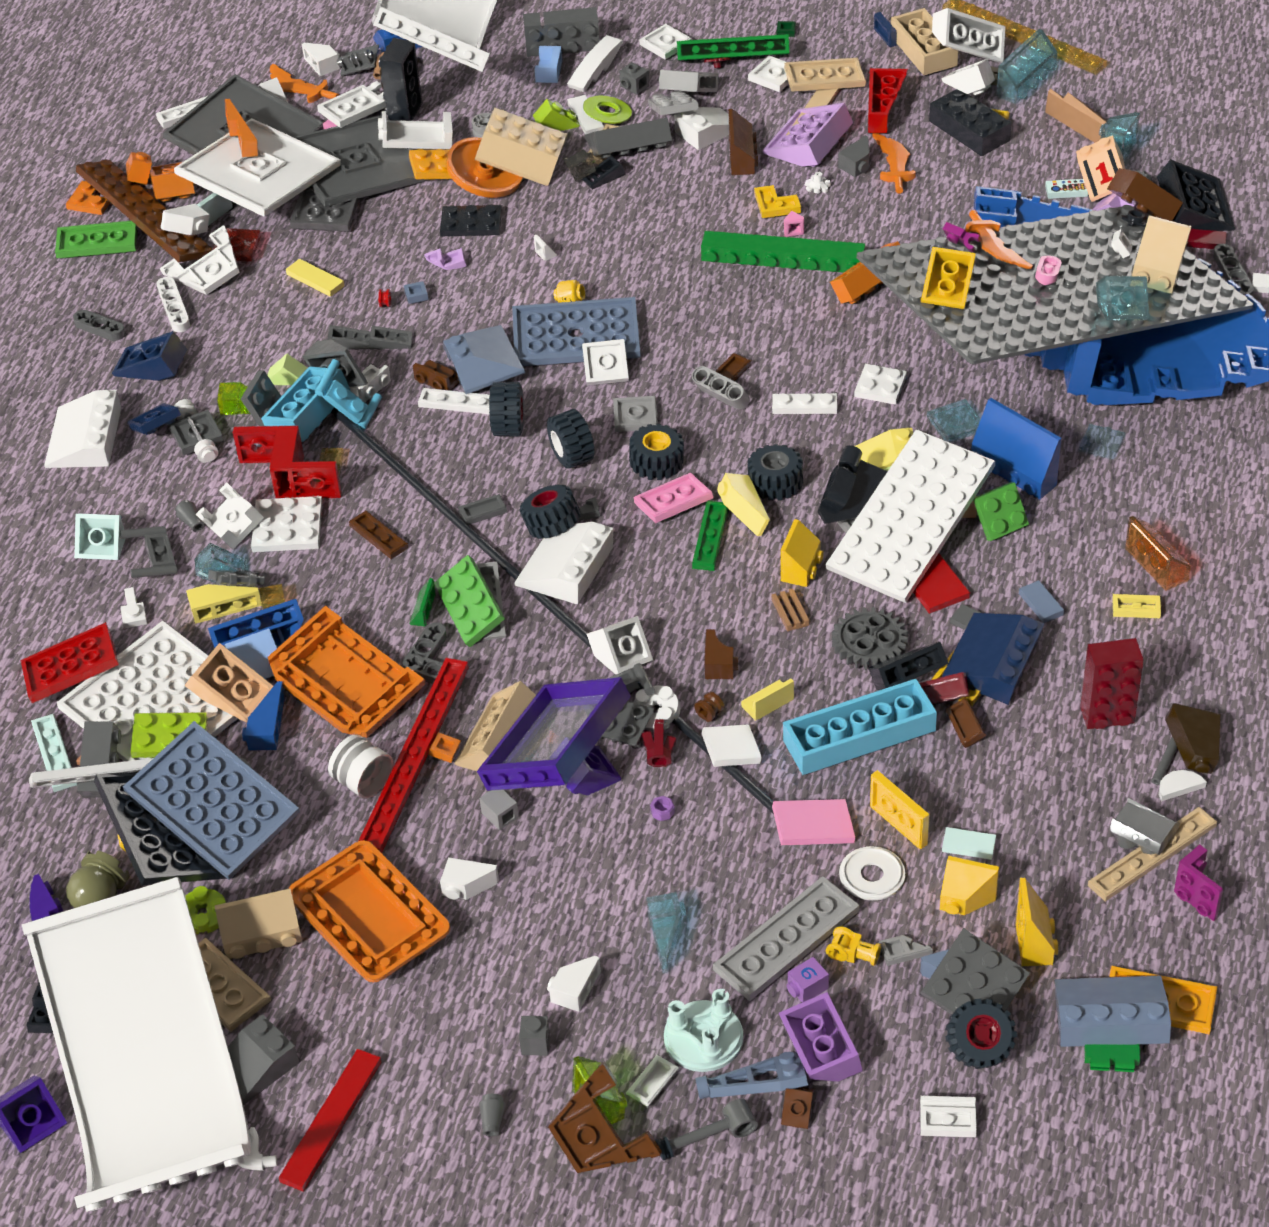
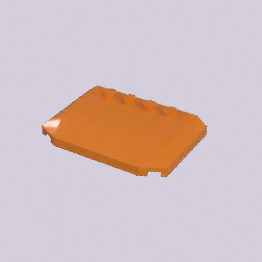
M324 606L267 657L276 682L282 681L283 687L342 733L360 735L366 738L425 685L424 678L409 667L404 669L345 625L342 617L327 606Z

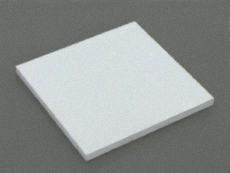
M251 118L246 124L257 139L258 156L242 157L238 136H230L228 133L176 166L174 172L265 217L339 167L341 160Z

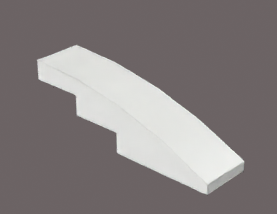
M606 35L586 55L567 83L568 87L586 92L590 83L597 81L602 70L606 71L623 41Z

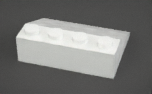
M96 390L58 407L44 465L45 468L109 466L121 412L117 390Z
M595 522L577 523L572 528L567 529L566 532L555 537L543 538L515 581V586L578 604L613 548V528Z

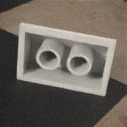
M988 59L952 71L943 77L942 81L966 94L973 92L976 95L991 87V83L995 81Z

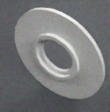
M869 846L856 849L843 859L839 869V877L843 887L855 897L872 901L882 900L894 895L902 887L905 880V868L902 861L893 852L881 847ZM868 865H876L883 870L884 874L880 880L871 882L862 877L861 871Z

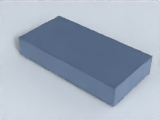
M1039 580L1019 588V595L1043 623L1063 616L1064 609Z

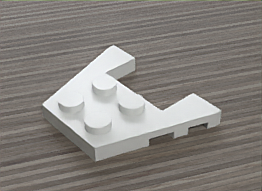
M223 225L209 235L217 248L186 269H183L173 259L160 268L162 274L207 295L240 273L225 226Z

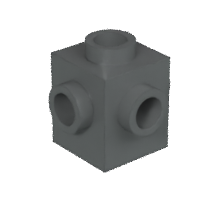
M631 62L619 71L620 87L636 95L649 87V70Z

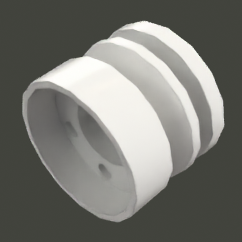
M353 734L345 738L334 750L329 760L328 772L333 779L339 781L343 786H347V788L362 799H369L385 786L394 763L393 758L378 747H374L371 742L362 736Z

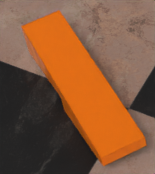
M225 99V113L230 136H238L242 157L258 156L256 137L231 100Z

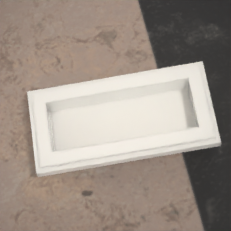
M656 1055L626 1094L648 1107L679 1067Z

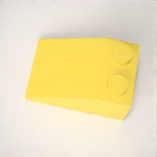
M892 429L855 447H858L863 453L861 460L885 469L892 466L913 435V429Z

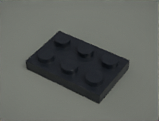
M501 205L443 206L440 237L500 235Z

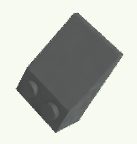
M331 339L316 341L302 356L309 367L328 368L333 359L338 360L340 364L337 369L342 370L349 387L364 386L368 383L348 349Z
M263 1014L243 1028L228 1046L243 1105L299 1064L295 1045Z

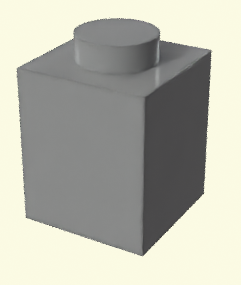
M491 790L479 798L481 813L499 830L519 818L517 802L504 790Z

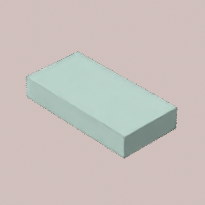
M946 827L942 852L992 860L996 835Z

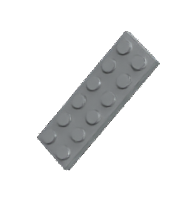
M822 876L713 964V971L746 999L751 1001L829 937L836 927H841L859 912V904Z

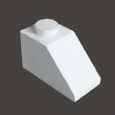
M302 44L304 59L320 76L340 69L337 64V59L340 58V55L330 45Z
M196 204L163 210L161 229L187 235L204 233L208 229L210 214Z
M448 858L440 880L442 896L453 900L458 898L467 900L493 887L499 881L497 865Z
M592 956L561 967L556 976H552L548 983L547 990L550 992L551 1002L579 1012L601 972L599 957Z

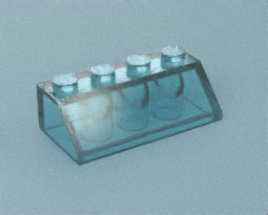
M1038 29L999 65L997 97L1017 104L1032 89L1034 90L1040 81L1045 80L1051 71L1057 68V50L1042 29Z

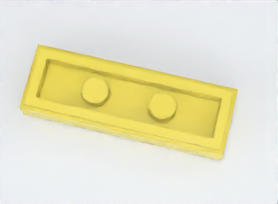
M298 259L286 269L287 275L330 297L344 287L343 280L301 259Z

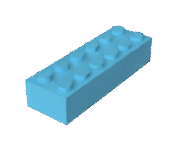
M913 679L783 722V741L802 775L934 732L936 731L937 712L917 679Z

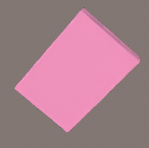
M688 473L633 498L634 503L651 520L658 523L713 499V493L692 473Z
M845 799L773 801L772 809L781 845L854 843L855 834Z

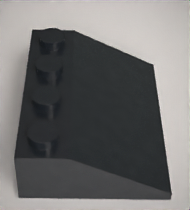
M1170 159L1158 174L1157 179L1162 189L1183 202L1172 221L1191 226V229L1234 231L1235 225L1220 178Z

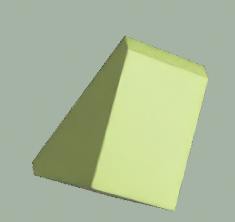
M285 354L270 367L268 377L274 385H293L308 367L289 354Z

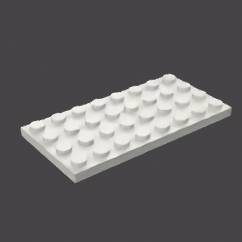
M915 430L827 561V570L906 603L994 469L995 461L922 431Z

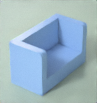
M539 46L540 61L539 65L535 66V81L558 83L562 65L561 46Z

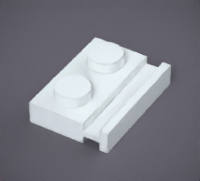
M921 1096V1136L976 1137V1098Z

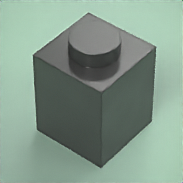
M521 1016L519 1033L521 1055L548 1056L550 1037L548 1016Z

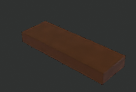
M366 510L349 521V526L391 560L408 549L407 542Z

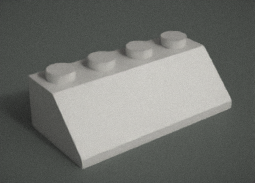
M949 8L933 13L932 32L943 46L1003 63L1005 26Z

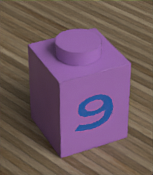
M812 957L788 971L787 989L792 997H798L801 1002H805L829 989V974Z

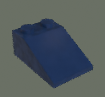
M171 331L126 347L112 374L115 377L156 381L165 378L170 379L177 374V369L184 360L188 349L176 333Z

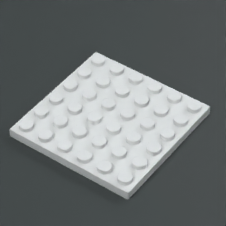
M161 621L117 655L119 665L86 679L57 702L58 708L83 729L85 721L114 722L121 730V743L117 744V753L124 762L150 759L131 757L135 713L207 712V732L213 737H216L238 719L203 701L185 686L208 655L164 621Z

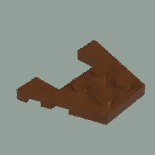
M605 1061L596 1068L548 1126L577 1173L611 1167L613 1164L623 1162H635L638 1159L647 1157L655 1158L662 1153L649 1131L624 1144L599 1106L595 1097L616 1086L618 1083Z

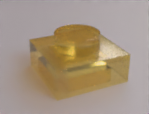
M282 584L259 588L263 609L285 602Z

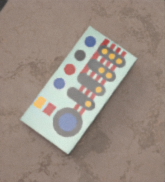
M1084 179L1046 181L1045 183L1048 199L1088 197Z

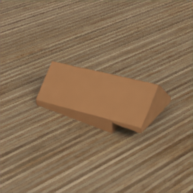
M1051 88L1048 91L1045 112L1094 143L1112 135L1115 139L1124 135V133L1086 103L1069 92L1063 97Z

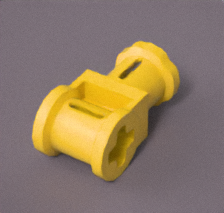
M836 927L834 929L832 943L826 948V954L831 959L855 963L856 958L870 962L872 966L877 964L881 952V944L876 943L874 945L862 941L861 934L854 933L846 927Z

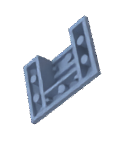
M502 325L452 336L443 341V348L448 359L452 361L465 394L488 387L493 382H501L525 373Z

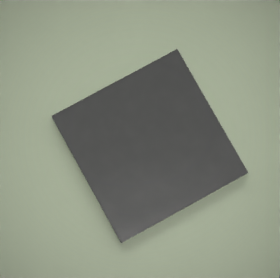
M234 74L163 133V138L192 155L200 152L229 133L225 113V99L231 100L245 122L253 118L291 137L322 130L324 122Z
M382 115L355 121L342 128L335 126L293 137L341 160L339 167L310 186L324 207L350 201L356 197L358 199L431 179H415L409 159V150H413L412 148H383L382 140H379L378 118H382Z

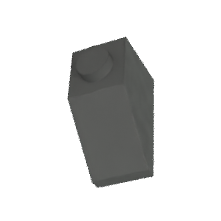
M863 136L839 152L838 168L853 177H857L869 169L868 136Z

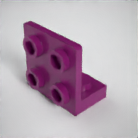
M1199 844L1179 861L1174 892L1179 899L1187 901L1194 906L1200 915L1207 916L1212 921H1215L1218 917L1223 888L1203 874L1207 865L1206 856L1208 850Z

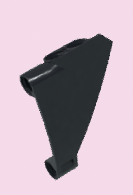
M847 445L843 448L838 465L835 466L829 477L817 511L824 524L856 519L888 472L861 460L863 453L858 447Z

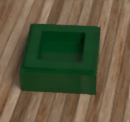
M778 21L776 35L789 34V37H795L796 22Z

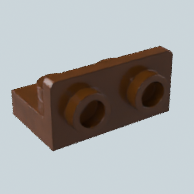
M428 360L424 365L418 363L413 365L415 380L434 389L452 391L460 383L455 370L434 361Z

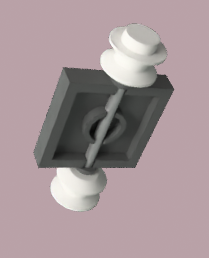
M188 399L178 401L174 406L178 407L181 415L177 417L175 422L169 424V429L182 454L186 455L195 452L199 461L203 463L213 461L218 456V449L215 447V444L224 442L210 411L206 410L197 413L192 401Z

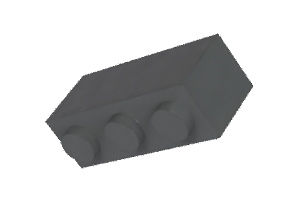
M84 722L80 767L119 762L117 744L121 743L122 735L121 730L114 722ZM94 780L78 782L77 792L82 797L101 798Z

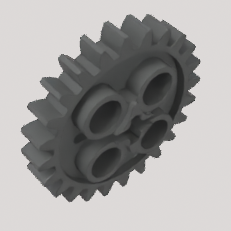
M863 607L860 613L853 609V615L846 612L845 619L839 618L838 624H834L832 647H835L834 653L839 654L840 660L847 658V665L854 662L856 669L860 665H864V669L867 670L869 666H874L887 659L899 656L901 653H905L906 646H908V631L905 630V624L900 623L899 617L893 618L892 612L885 615L884 609L876 612L875 607H872L871 611H867Z

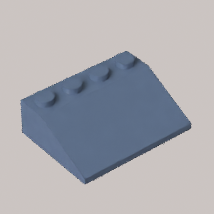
M1161 976L1054 979L1061 1047L1085 1046V1044L1133 1045L1170 1043L1171 1020L1169 1005Z

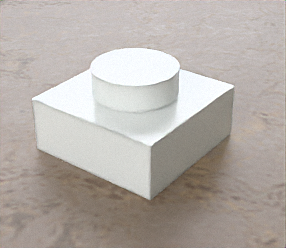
M1120 229L1113 235L1112 247L1116 253H1120L1122 258L1129 256L1133 245L1122 229Z

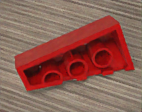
M870 68L868 133H887V121L908 69Z

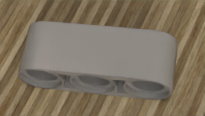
M699 366L693 371L692 379L701 391L736 409H744L748 406L750 402L749 395L740 384L705 366Z

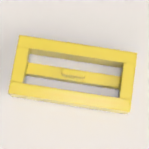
M1113 594V617L1160 618L1161 616L1160 596Z

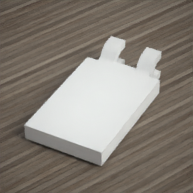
M375 81L368 87L361 85L317 105L318 112L340 128L386 107L383 92L380 93L377 90L381 88V83Z

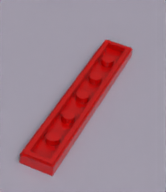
M360 1049L356 1050L278 1177L280 1183L303 1192L305 1191L382 1063L381 1057Z

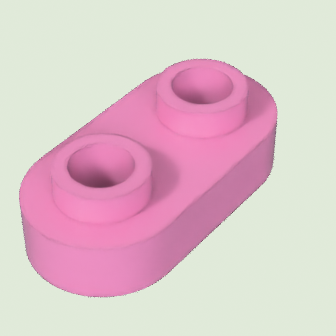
M1042 256L1040 258L1035 275L1039 283L1050 285L1056 282L1061 267V260L1054 256Z

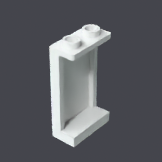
M382 111V118H378L379 140H382L383 148L450 149L452 147L451 112H443V122L386 120V111Z

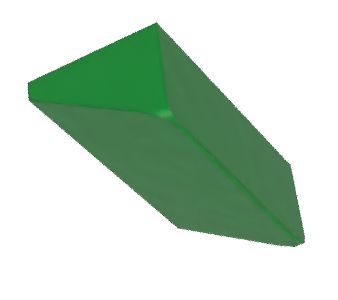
M429 578L420 590L409 625L424 627L427 625L436 596L433 578Z

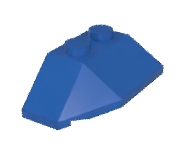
M293 599L209 627L208 631L214 648H216L219 643L225 647L226 643L269 628L275 645L278 648L300 629L304 619L297 600Z

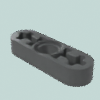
M79 310L73 315L75 326L79 329L111 341H118L125 337L124 326L118 321L88 310ZM98 324H104L101 327H95Z

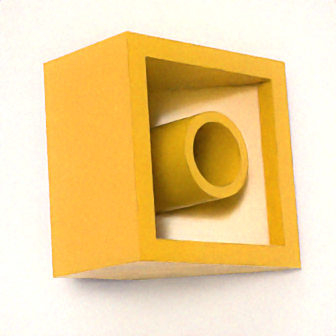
M794 519L781 548V581L807 587L810 579L814 580L816 576L817 563L821 564L824 552L821 550V541L797 519Z

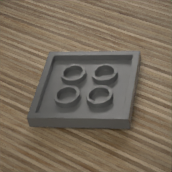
M963 928L920 994L949 1014H953L964 1003L980 998L981 1000L990 999L995 1004L1000 1003L1003 1005L1002 1009L1006 1011L1030 972Z

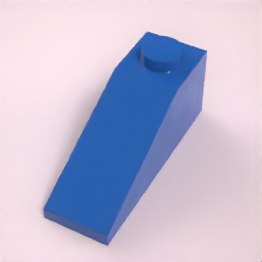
M277 681L248 717L247 727H243L242 739L244 742H247L248 750H277L285 702L282 681Z

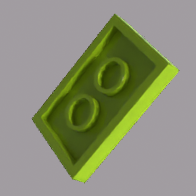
M207 712L135 713L131 757L150 758L157 756L194 721L207 731Z

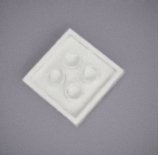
M322 496L256 500L255 509L264 518L253 529L252 552L319 549Z

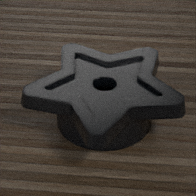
M1130 210L1128 215H1122L1121 219L1127 221L1129 226L1138 225L1145 227L1147 217H1144L1145 214L1139 210Z

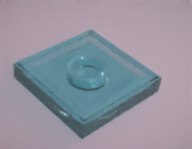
M966 399L927 411L928 420L942 439L949 443L975 435L981 420Z

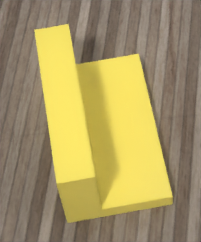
M789 679L783 683L781 680H778L742 700L741 705L756 721L794 700V681Z

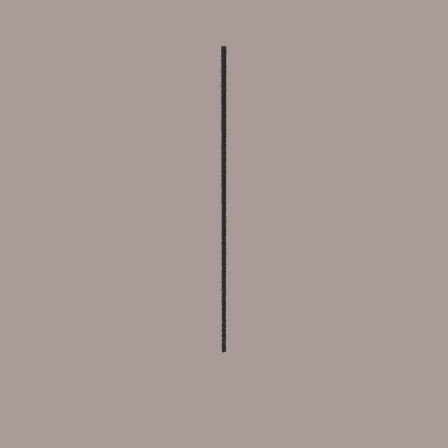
M335 407L332 409L331 413L490 558L495 562L497 561V564L512 578L517 580L520 572L357 424ZM526 589L591 648L587 636L588 633L546 595ZM639 682L638 685L640 688L636 689L637 691L643 689L641 683ZM655 705L657 709L662 707L659 705ZM680 716L677 720L674 718L672 723L709 755L703 737ZM734 765L721 766L773 813V800Z

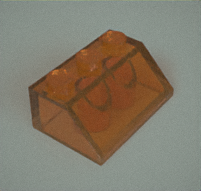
M1135 516L1129 517L1125 549L1165 591L1189 581L1191 565L1188 560L1183 558L1176 551L1175 547L1169 544L1162 534L1150 523Z

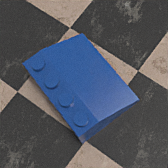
M993 398L988 399L972 441L971 451L994 460L993 474L1001 476L1009 483L1015 482L1016 486L1038 499H1042L1057 486L1062 438Z

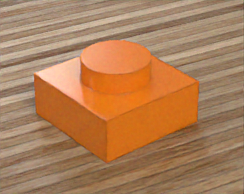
M438 732L430 748L429 755L452 763L461 740Z

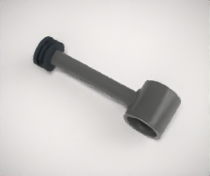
M736 1099L729 1102L722 1110L724 1116L722 1120L669 1141L666 1136L663 1137V1140L660 1138V1141L656 1139L655 1141L662 1151L661 1159L664 1161L668 1156L672 1158L674 1157V1150L727 1129L736 1138H742L753 1133L757 1129L758 1123L745 1099Z

